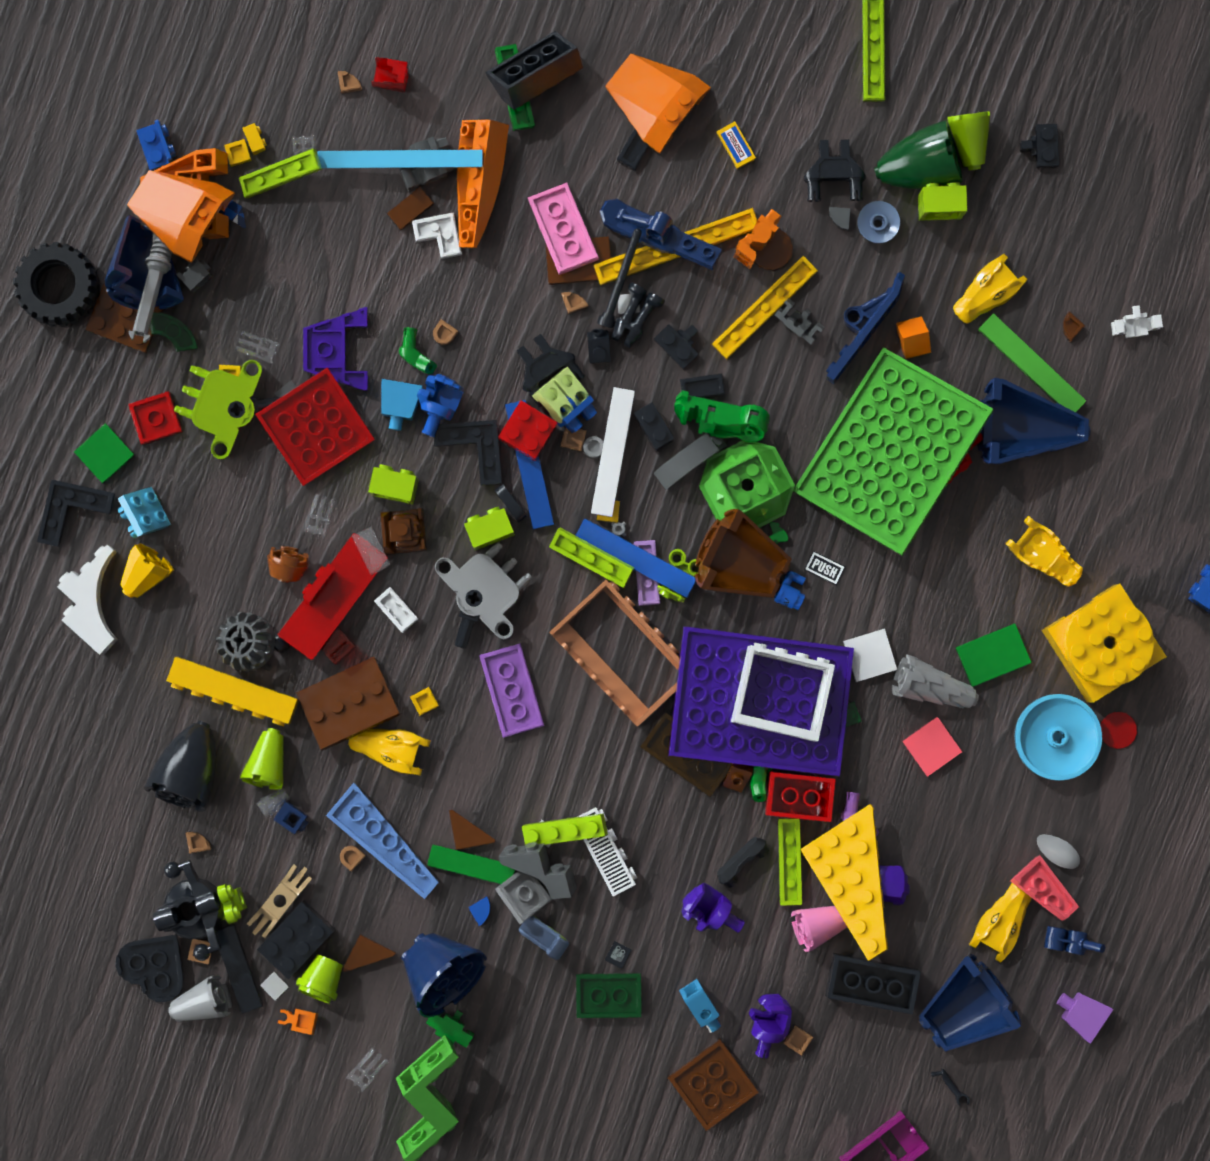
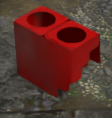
M375 57L376 71L374 81H371L372 86L405 93L409 76L408 62Z

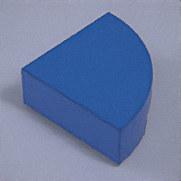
M487 896L468 907L479 926L486 921L490 912V902Z

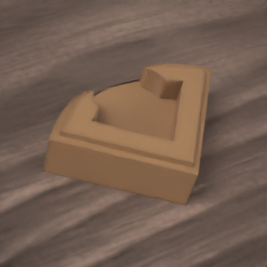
M338 71L342 94L362 91L361 84L355 76L345 71Z
M571 292L561 293L568 314L588 307L587 302L581 296Z
M186 832L189 854L212 849L209 841L203 835L196 832Z

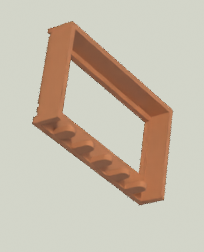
M605 580L549 633L638 727L676 691L677 683L648 709L571 627L569 622L596 596L604 591L677 670H679L680 658L677 656L679 651L671 643L667 645L662 640L665 636L656 627L652 629L647 624L650 620L642 612L638 614L633 609L635 604L627 596L623 598L618 593L621 589L614 582Z

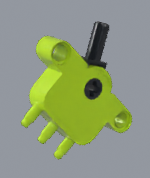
M255 360L246 361L242 366L239 376L223 370L208 371L192 365L190 372L205 378L201 390L183 386L182 392L197 398L193 410L175 406L174 412L192 419L194 425L199 429L215 434L211 445V452L215 458L225 459L231 452L239 427L248 424L253 417H256L255 414L282 396L260 400L252 397L262 373L260 363ZM250 363H254L258 367L257 374L253 376L248 375L246 372V367ZM235 403L242 407L239 415L230 412V408H233ZM219 443H223L227 447V451L223 455H218L214 451L215 446Z

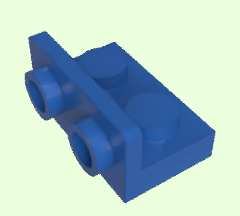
M155 120L153 125L136 130L150 171L173 162V157L176 156L173 145H169L166 138L170 136L168 129L159 120Z

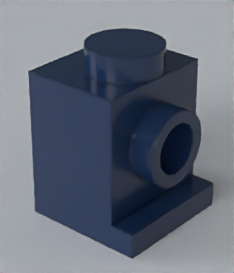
M289 801L284 803L273 819L293 834H296L298 831L302 833L309 823L306 820L308 815ZM293 814L297 816L295 823L290 821V816Z

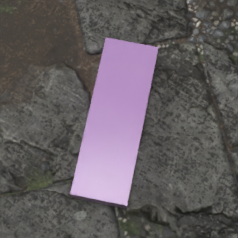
M655 540L634 542V545L656 556ZM636 571L639 606L660 604V595L657 589L659 583Z

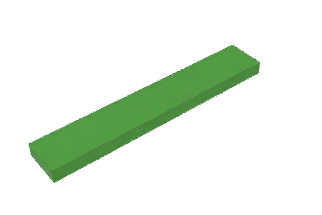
M994 313L978 329L1055 403H1059L1077 412L1086 402L1076 390Z

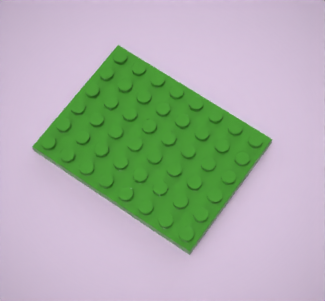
M883 347L798 481L793 492L903 556L994 410Z

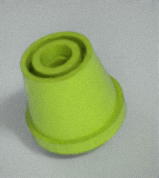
M316 955L302 977L298 978L296 985L299 987L298 991L324 1003L330 1004L331 1001H336L338 996L336 992L343 965L327 957Z

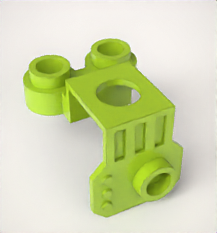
M675 549L669 554L668 560L670 564L695 577V574L698 572H693L692 566L696 564V559L690 561V563L685 562L686 555L680 549ZM673 556H680L681 561L678 563L674 562ZM658 585L657 589L660 590L659 594L677 602H684L685 598L681 594L670 591L664 585Z
M224 884L218 886L217 893L224 906L223 920L226 919L228 924L237 922L241 918L240 911L247 908L241 887L233 889L231 885L227 886Z

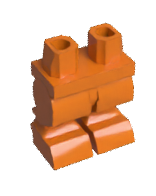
M773 209L770 210L766 217L761 215L752 233H748L743 239L739 240L733 257L748 269H751L756 259V251L754 250L762 251L769 239L771 240L775 236L779 228L777 224L782 216Z

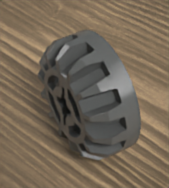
M239 612L235 617H228L227 624L221 625L219 628L222 630L220 637H216V641L219 643L217 653L222 655V662L233 669L245 672L257 670L265 665L275 647V635L269 622L263 617L252 613ZM237 626V631L229 638V632ZM227 641H230L232 647L235 648L234 654L229 650Z

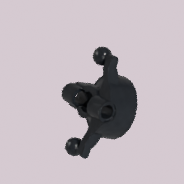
M190 860L180 864L173 861L169 862L164 868V873L168 878H177L181 871L184 870L187 879L174 885L167 893L164 905L153 914L155 926L159 931H173L178 936L187 939H198L208 936L210 946L198 944L193 951L195 959L205 961L209 958L210 953L221 950L217 928L224 917L223 903L219 899L217 887L208 880L200 879ZM184 902H195L199 914L195 915L192 920L186 919L182 914L181 906Z

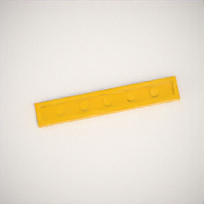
M802 256L712 343V346L727 360L785 304L784 302L788 298L790 299L807 283L818 270Z

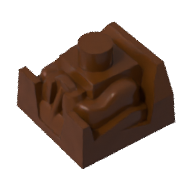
M422 508L380 512L385 555L427 551Z

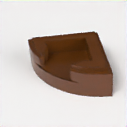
M1068 312L1063 321V332L1067 340L1071 342L1085 325L1072 313Z

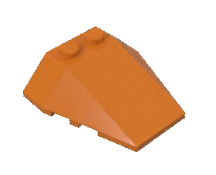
M634 54L628 56L605 86L619 108L627 116L630 124L634 126L642 141L659 154L673 138V133L696 104L698 105L711 89L710 86L693 74Z

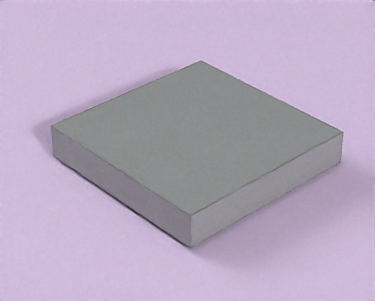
M520 871L495 888L519 924L523 923L552 900L537 878Z

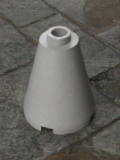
M219 975L209 976L171 1001L168 1008L169 1015L177 1022L226 1017L231 1013L228 1012V1008L232 1007L228 987L226 984L222 985L219 980L222 978Z

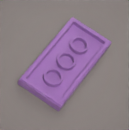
M521 643L479 655L503 738L544 726Z

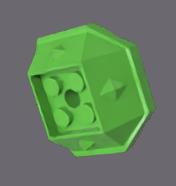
M741 441L709 458L699 485L716 520H722L725 517L724 513L730 509H739L759 528L786 514L795 487L776 447L759 442ZM742 481H751L753 489L751 491L743 490L741 487Z

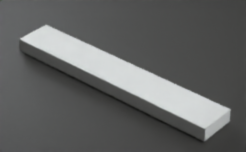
M613 388L591 514L612 517L635 393L633 390Z

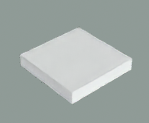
M885 629L843 641L845 647L854 648L852 672L855 682L897 670Z

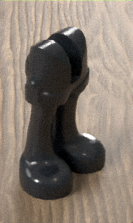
M632 282L628 286L631 300L622 318L615 320L612 339L618 342L625 333V329H629L630 333L629 335L627 334L624 346L631 348L636 341L641 339L644 332L641 329L651 311L662 307L665 303L663 298L649 292L643 308L635 321L632 322L640 302L647 293L644 288Z

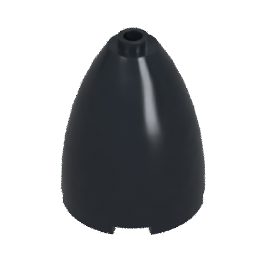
M198 721L197 723H192L179 733L158 758L147 779L144 790L148 792L150 790L154 791L156 798L182 808L194 806L196 811H205L212 793L216 770V747L213 731L209 728L210 725Z

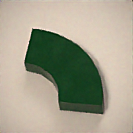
M153 312L150 323L151 334L168 338L174 345L176 352L198 349L192 332L185 324L171 315Z

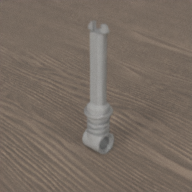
M153 234V245L150 255L145 260L149 271L133 331H129L131 340L134 339L135 335L143 336L144 343L151 337L148 335L163 275L171 270L172 267L170 263L172 252L155 234Z

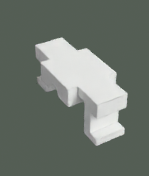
M1139 305L1132 307L1133 315H1125L1123 319L1114 320L1111 323L1112 335L1125 334L1126 338L1147 336L1148 331L1159 330L1163 327L1161 315H1153L1150 318H1146L1147 313H1140Z

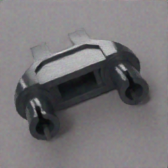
M849 139L840 140L839 156L829 157V140H820L818 144L819 159L804 176L808 190L807 201L813 202L814 195L815 202L821 201L820 183L822 181H848L850 183V201H855L856 193L857 201H863L862 182L865 181L866 174L850 157Z
M542 334L533 339L542 352L534 360L525 346L516 350L525 364L522 389L526 393L529 392L531 396L541 388L539 385L540 381L560 367H568L574 375L575 373L577 374L579 379L585 377L574 361L576 356L573 353L551 348ZM534 399V401L537 403L538 407H541L542 404L540 403V401L537 402V401Z

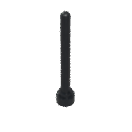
M639 228L633 231L606 311L599 315L597 321L598 324L613 329L615 323V315L613 314L642 234Z

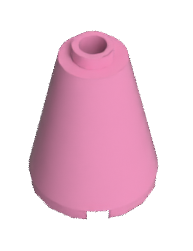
M835 906L800 909L791 913V917L795 916L796 920L792 922L794 933L799 944L806 946V949H803L805 952L813 951L848 928Z

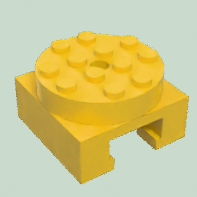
M1121 584L1111 586L1092 598V601L1070 615L1058 619L1042 630L1087 703H1094L1119 686L1134 680L1143 671L1166 658L1165 653L1153 636L1148 620L1134 606ZM1106 637L1114 639L1112 640L1113 646L1111 649L1104 645Z

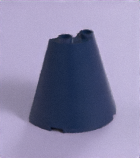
M128 215L105 277V286L108 295L115 302L138 310L149 271L145 260L150 255L154 233L146 225L142 226L140 219ZM172 258L170 259L171 270L163 275L155 307L159 306L160 310L175 306L183 301V294Z
M973 954L967 955L919 1016V1022L922 1027L933 1032L934 1036L932 1039L939 1048L942 1047L944 1051L1021 1027L1018 1011L1013 1012V1001L1007 991L982 961L979 963L975 961L977 957Z

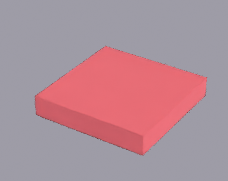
M935 717L902 741L927 777L962 753L938 717Z

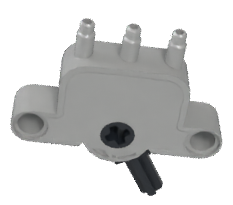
M499 542L493 545L485 554L473 556L460 569L449 558H440L435 563L437 574L457 594L456 601L461 610L459 617H462L455 640L456 647L467 648L474 621L478 622L479 618L500 639H509L514 633L513 625L504 614L518 601L519 591L529 583L532 576L527 573L514 583L506 575L517 564V560L512 558L500 568L492 560L503 547ZM443 562H448L451 565L450 571L446 574L439 571V566ZM478 593L477 597L480 598V601L475 602L474 605L471 604L472 601L469 599V596ZM501 624L509 625L510 632L508 635L502 636L498 633V627Z

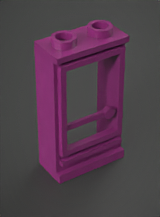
M900 1110L852 1149L840 1156L839 1159L840 1161H852L851 1159L876 1139L879 1140L888 1152L892 1161H914L927 1151L929 1147ZM888 1130L891 1131L907 1152L899 1160L896 1159V1155L892 1154L880 1138Z

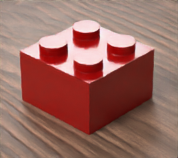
M520 400L498 438L536 462L558 426V422Z

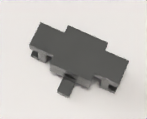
M788 298L784 302L787 305L784 310L780 308L775 316L783 321L784 325L799 337L812 344L817 338L814 335L817 330L821 332L825 327L818 322L808 333L806 330L812 322L807 318L811 311L806 309L801 314L795 310L790 317L786 314L795 304ZM798 318H802L803 323H799Z

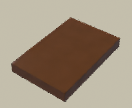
M609 236L591 238L599 257L598 261L562 275L558 274L546 245L549 285L599 281L593 265L611 259Z

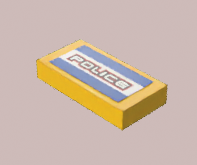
M735 121L716 132L736 169L756 159Z

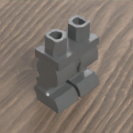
M434 137L412 144L408 150H450L446 137L434 140ZM457 167L416 168L413 171L410 170L411 168H399L409 193L418 189L419 186H426L428 183L447 177V173Z

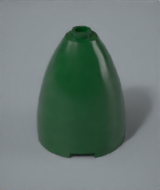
M946 120L912 133L889 149L877 162V167H874L877 180L881 179L885 184L911 189H922L929 183H938L939 186H947L948 183L953 182L962 183V171L958 162L955 142Z

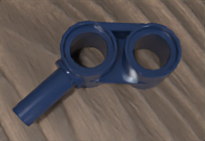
M1047 926L1045 948L1059 951L1064 949L1066 952L1084 955L1087 949L1103 953L1106 948L1104 944L1089 941L1087 939L1088 933Z

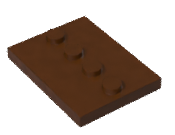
M375 657L296 692L321 751L400 715Z

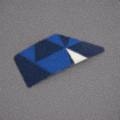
M231 200L225 211H219L242 228H246L242 206Z

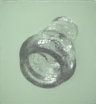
M282 788L260 798V801L256 804L263 815L268 817L269 815L272 816L290 798Z

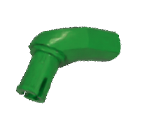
M404 328L403 344L399 348L400 356L416 369L426 374H433L437 364L416 348L418 329Z
M753 766L750 784L752 798L755 802L766 801V779L768 772L774 768Z

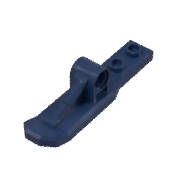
M619 199L605 201L600 210L604 226L630 239L633 231L639 228L642 231L639 243L659 252L676 254L711 270L714 269L722 254L721 248L681 232L673 225L672 218L663 212H656L652 216L625 204Z
M901 272L897 273L893 286L888 288L885 293L876 298L874 297L861 306H852L846 309L844 323L857 336L849 346L846 344L839 353L841 356L836 363L833 361L827 368L828 381L835 384L896 305L905 280L904 274ZM856 314L859 316V320L857 322H850L848 316Z

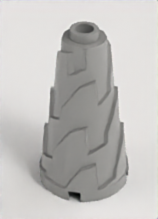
M906 655V657L902 658L894 676L898 686L892 685L893 695L921 702L924 700L940 705L947 704L959 708L975 706L979 698L976 690L971 685L954 679L951 675L937 670L932 665L920 661L911 655Z

